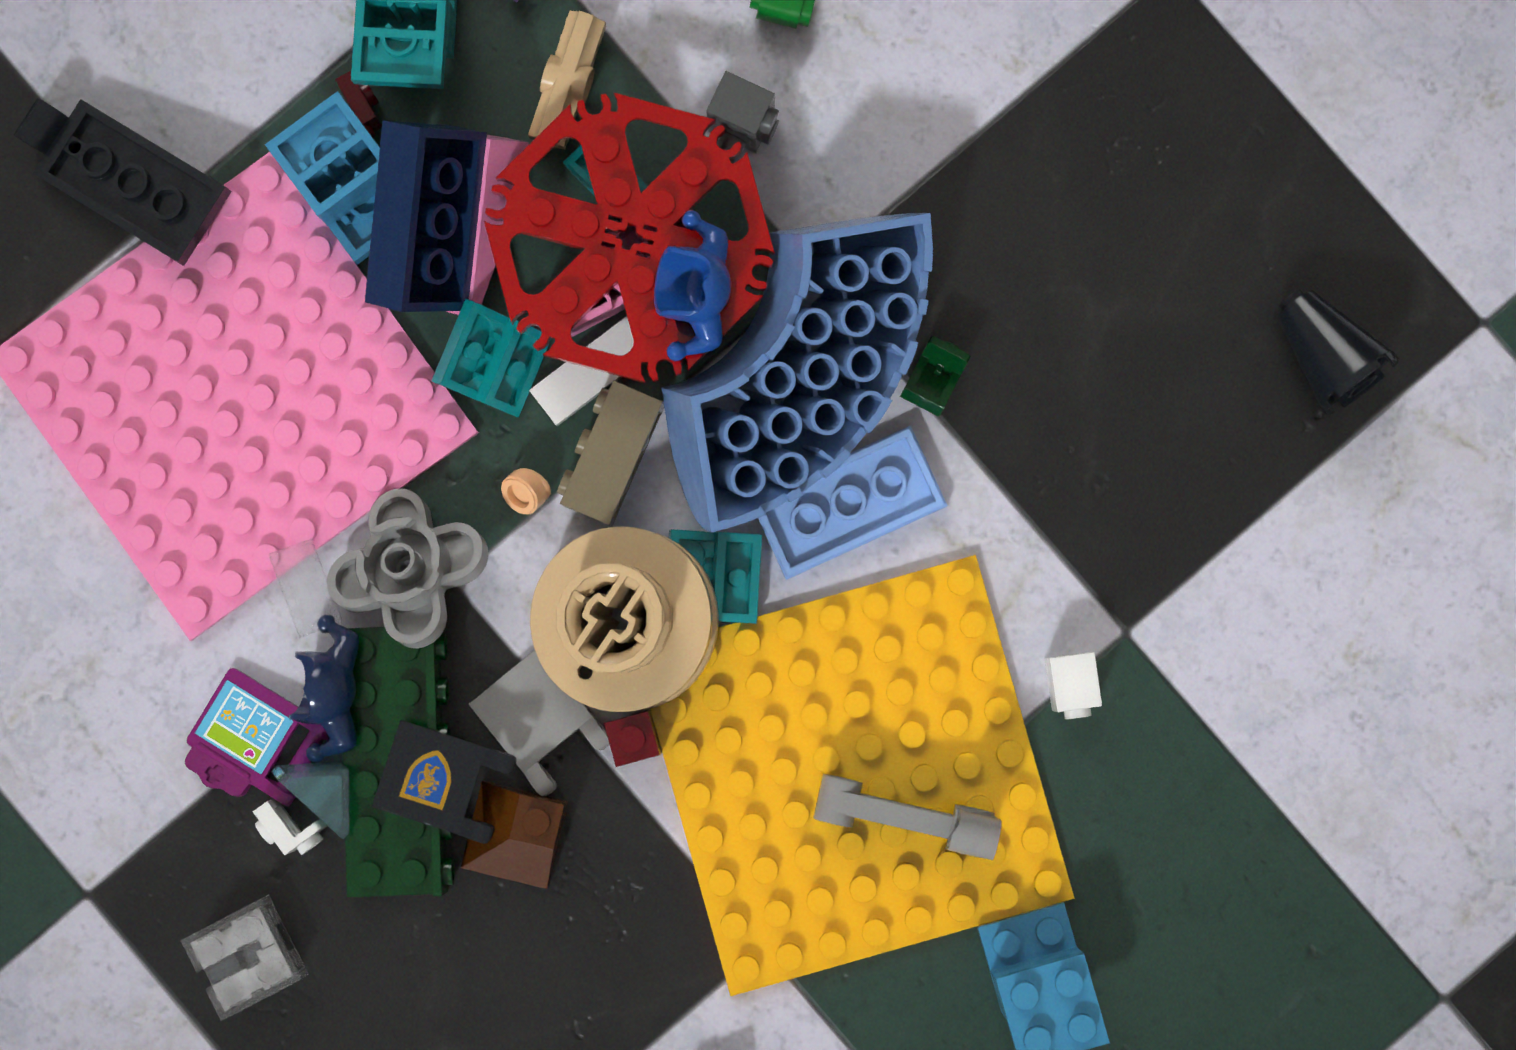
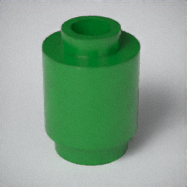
M751 0L749 8L757 10L756 19L796 29L797 25L809 26L815 0Z

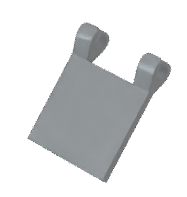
M535 650L469 703V706L504 750L516 757V765L541 796L551 794L557 788V783L539 762L578 729L582 731L595 749L601 751L610 745L606 730L586 706L568 696L550 679L543 669Z

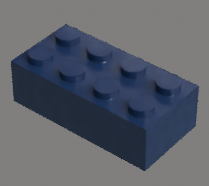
M382 121L365 294L366 303L399 312L460 311L465 299L469 300L487 132L451 125Z

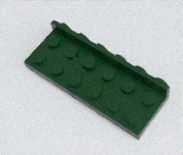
M385 627L348 628L357 633L359 650L353 668V675L356 681V696L350 707L357 732V742L354 748L343 753L347 897L433 894V897L443 896L448 892V885H454L455 881L454 859L447 858L446 840H452L453 833L374 808L372 804L400 720L451 735L449 723H443L442 705L449 704L448 678H441V660H447L448 657L447 635L442 633L436 641L428 646L408 648L393 639L387 633Z

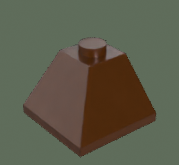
M482 781L473 819L492 824L494 831L492 838L486 844L467 839L461 868L548 889L569 801Z

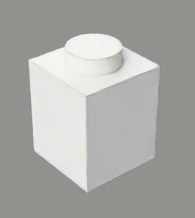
M1095 652L1044 658L1052 711H1064L1065 719L1092 716L1091 708L1102 706Z

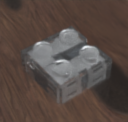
M269 895L180 940L196 972L204 969L211 983V986L205 990L221 1021L300 981L309 974Z

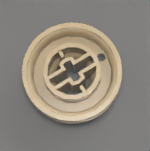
M608 527L591 531L578 537L561 549L543 571L534 591L530 611V629L534 649L550 679L564 693L576 701L595 709L610 712H633L655 708L668 703L685 692L698 679L708 664L715 647L719 624L718 605L714 589L709 577L697 559L672 539L655 532L634 527ZM613 585L608 594L597 593L602 587ZM615 608L624 609L620 616L628 621L626 630L616 629L620 622L611 616ZM582 666L593 670L592 676L589 679L581 677L580 668Z

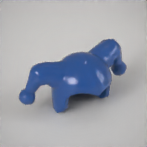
M689 210L683 215L682 223L688 229H695L703 238V243L698 248L667 247L660 258L655 278L654 304L657 314L662 317L689 322L696 334L686 343L675 341L667 347V356L672 361H680L687 355L710 352L721 345L723 330L720 312L727 304L731 293V278L725 265L728 253L727 234L723 229L702 220L700 214L693 210Z

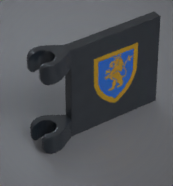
M400 720L372 807L486 844L492 838L494 826L480 820L465 817L481 766L510 774L515 768L517 759L512 754Z

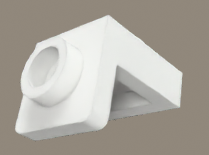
M275 799L266 801L253 811L259 820L255 823V826L260 835L269 844L275 842L284 855L298 850L301 855L305 854L323 840L319 832L329 826L326 820L322 818L301 832L282 804Z

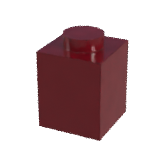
M651 710L604 723L616 767L655 757L662 753Z

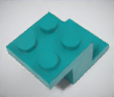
M356 0L351 81L353 84L444 89L445 59H454L457 0Z

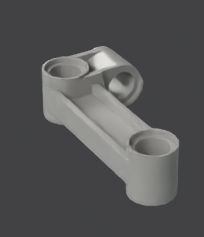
M823 774L813 816L816 820L852 828L855 818L946 838L945 849L988 860H993L995 857L1002 823L1000 819L994 816L995 813L955 804L953 814L862 794L861 788L863 783L829 774Z

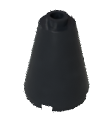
M1299 289L1290 294L1279 305L1282 312L1277 319L1320 408L1326 415L1335 413L1331 405L1340 401L1345 408L1379 383L1385 377L1380 369L1387 362L1393 368L1398 364L1399 357L1394 351L1313 290L1303 293Z

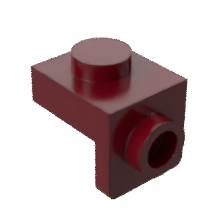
M351 71L336 78L335 81L354 114L374 138L376 136L375 131L382 128V124L373 109V106L378 104L379 101L370 85L353 84L351 81Z

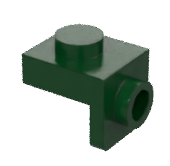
M931 336L900 397L940 417L971 356L960 350L955 344Z

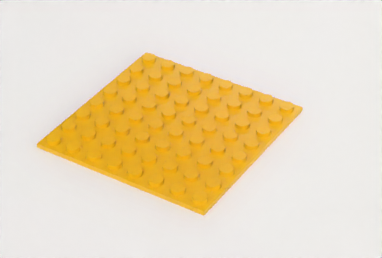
M976 555L757 616V624L732 623L718 627L713 653L698 679L675 699L650 709L730 996L1075 899ZM823 774H829L863 783L861 788L862 794L953 814L955 804L995 813L994 816L1002 821L995 857L993 860L949 851L945 849L946 838L855 818L852 828L816 820L813 816Z

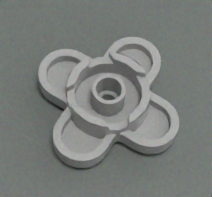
M393 489L382 494L371 507L368 518L371 538L366 542L365 547L343 554L331 566L327 577V589L331 598L350 612L363 613L381 608L385 629L393 639L408 648H422L436 641L446 626L445 591L470 583L483 572L488 561V546L482 535L465 523L454 522L433 528L431 512L425 501L408 489Z

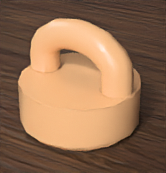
M527 468L514 470L503 480L501 485L502 495L506 503L513 510L521 514L528 515L534 513L551 495L548 481L536 471Z

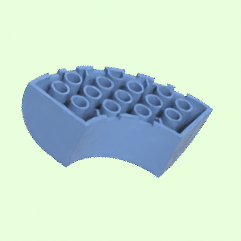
M906 213L867 217L769 233L775 252L774 255L769 253V257L773 260V265L768 270L767 287L763 293L761 303L744 335L721 360L709 369L678 384L661 388L669 440L678 478L691 512L702 528L712 533L745 524L766 515V512L777 508L787 501L792 502L803 495L802 492L806 491L822 477L827 478L851 456L850 452L858 445L865 434H870L882 419L893 401L890 399L897 388L902 375L907 374L918 346V342L915 341L922 316L927 313L929 301L926 300L928 274L932 272L933 262L931 213Z

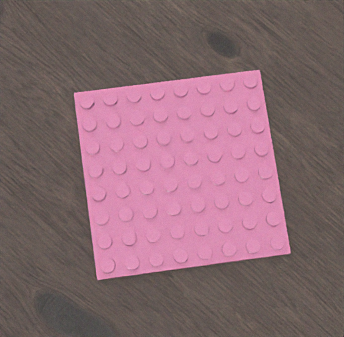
M270 152L224 184L232 192L184 266L143 242L0 345L1 378L190 641H193L368 514L374 502L382 494L393 489H402L479 433L448 389L431 381L435 373L392 312L388 308L365 302L367 278L330 228L316 215Z

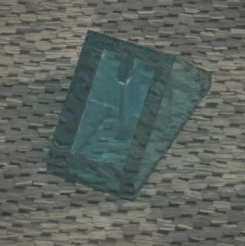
M342 762L277 765L271 771L281 784L339 837L344 839L349 834V769Z

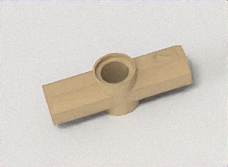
M569 11L555 55H550L544 68L540 84V92L542 94L528 133L530 139L534 140L570 104L574 119L576 118L578 112L577 103L579 100H583L584 103L586 102L592 86L595 69L592 67L606 29L605 21L582 11ZM569 138L561 140L554 148L565 150Z

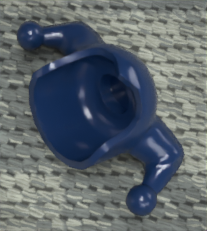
M322 615L318 619L317 626L321 633H329L334 639L333 646L327 652H295V658L301 660L304 666L305 686L300 706L295 713L289 715V720L322 725L329 736V739L324 744L312 743L307 748L306 756L312 762H321L325 756H333L350 751L356 746L357 732L350 707L356 696V681L353 675V668L358 655L359 638L356 632L337 624L332 615Z

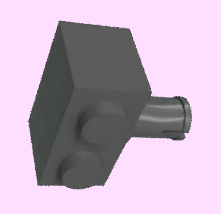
M725 71L706 110L708 118L716 120V124L708 128L709 132L719 125L725 127V133L717 142L719 148L728 150L738 141L742 144L740 154L731 160V163L739 160L744 148L756 153L761 142L767 145L770 143L779 123V120H777L779 110L775 109V93Z

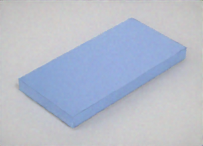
M911 425L851 452V456L827 478L822 477L806 491L802 492V496L792 502L787 501L758 518L786 580L948 506Z

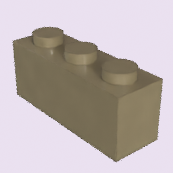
M614 380L609 390L606 388L601 389L593 407V412L599 415L592 431L586 428L583 430L575 449V453L581 455L575 470L567 469L559 484L557 493L563 496L560 502L562 506L610 527L613 526L663 412V401Z

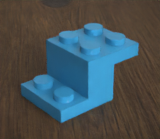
M337 91L264 145L316 215L330 228L353 261L358 265L369 257L380 147Z
M1064 902L977 926L1000 1010L1007 1020L1015 1050H1088L1110 1043L1086 958L1076 945Z

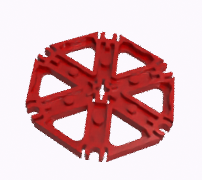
M605 93L601 94L603 109L596 115L589 114L586 111L583 100L578 101L577 109L581 118L578 122L572 115L571 104L568 105L496 177L497 181L507 182L513 185L510 190L504 185H492V193L505 197L507 201L503 209L494 210L486 208L485 214L491 220L503 221V224L495 225L486 221L484 223L510 321L513 325L518 317L528 312L529 316L523 318L518 323L516 329L522 335L530 326L541 328V337L533 344L537 351L544 349L552 338L555 342L548 351L543 353L546 357L643 383L646 382L642 376V364H648L649 377L653 382L659 381L656 367L662 361L670 362L674 367L675 375H681V362L670 360L666 350L675 341L686 343L693 338L681 334L674 319L658 315L654 304L655 278L664 250L669 246L698 248L703 243V238L697 231L676 226L682 220L683 215L687 211L692 210L721 180L732 181L738 187L748 223V233L739 241L728 240V253L725 265L731 278V293L728 305L720 312L723 337L763 298V295H754L745 290L749 286L756 291H765L767 283L756 280L752 275V271L756 266L772 268L773 260L765 255L755 256V252L764 251L772 255L775 252L748 153L746 152L743 158L737 162L731 163V160L740 154L742 144L738 141L728 150H723L717 145L718 139L725 133L723 125L715 127L708 138L704 134L709 127L716 124L715 119L614 93L618 106L617 112L612 111L610 98ZM634 120H644L682 131L688 140L687 147L641 193L625 135L626 127ZM573 138L582 147L597 204L537 189L530 183V172L561 140ZM609 217L621 219L622 222L609 220ZM629 226L636 227L637 236L643 238V241L653 243V245L643 242L641 244L633 243L631 250L623 249V241L617 238L616 235L606 233V231L616 234L619 232L626 233ZM645 227L655 228L657 232L647 230ZM525 234L583 251L542 292L531 295L524 292L520 286L510 245L515 236ZM602 244L609 245V246H613V247H615V248L613 249V248L605 247V246H602ZM638 253L650 256V258L639 256ZM619 284L634 340L630 352L625 355H614L575 343L571 336L572 328L606 294ZM708 352L685 356L688 363V372Z

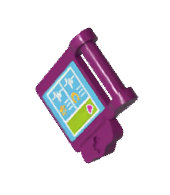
M230 668L187 737V744L192 748L185 758V765L189 770L198 774L206 787L222 789L229 795L242 797L253 785L276 801L290 807L297 796L293 791L311 763L306 756L307 748L312 743L322 745L324 740L327 741L329 739V736L322 725L289 720V715L295 713L298 709L297 705L242 671ZM300 724L307 728L309 732L279 782L268 778V775Z

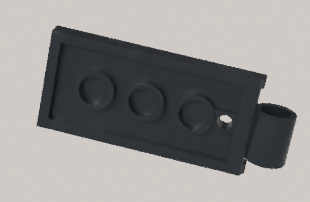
M37 98L13 134L44 154L33 174L183 266L232 192L221 183L80 99L71 115L67 117L53 106ZM81 146L80 151L75 153L77 147Z

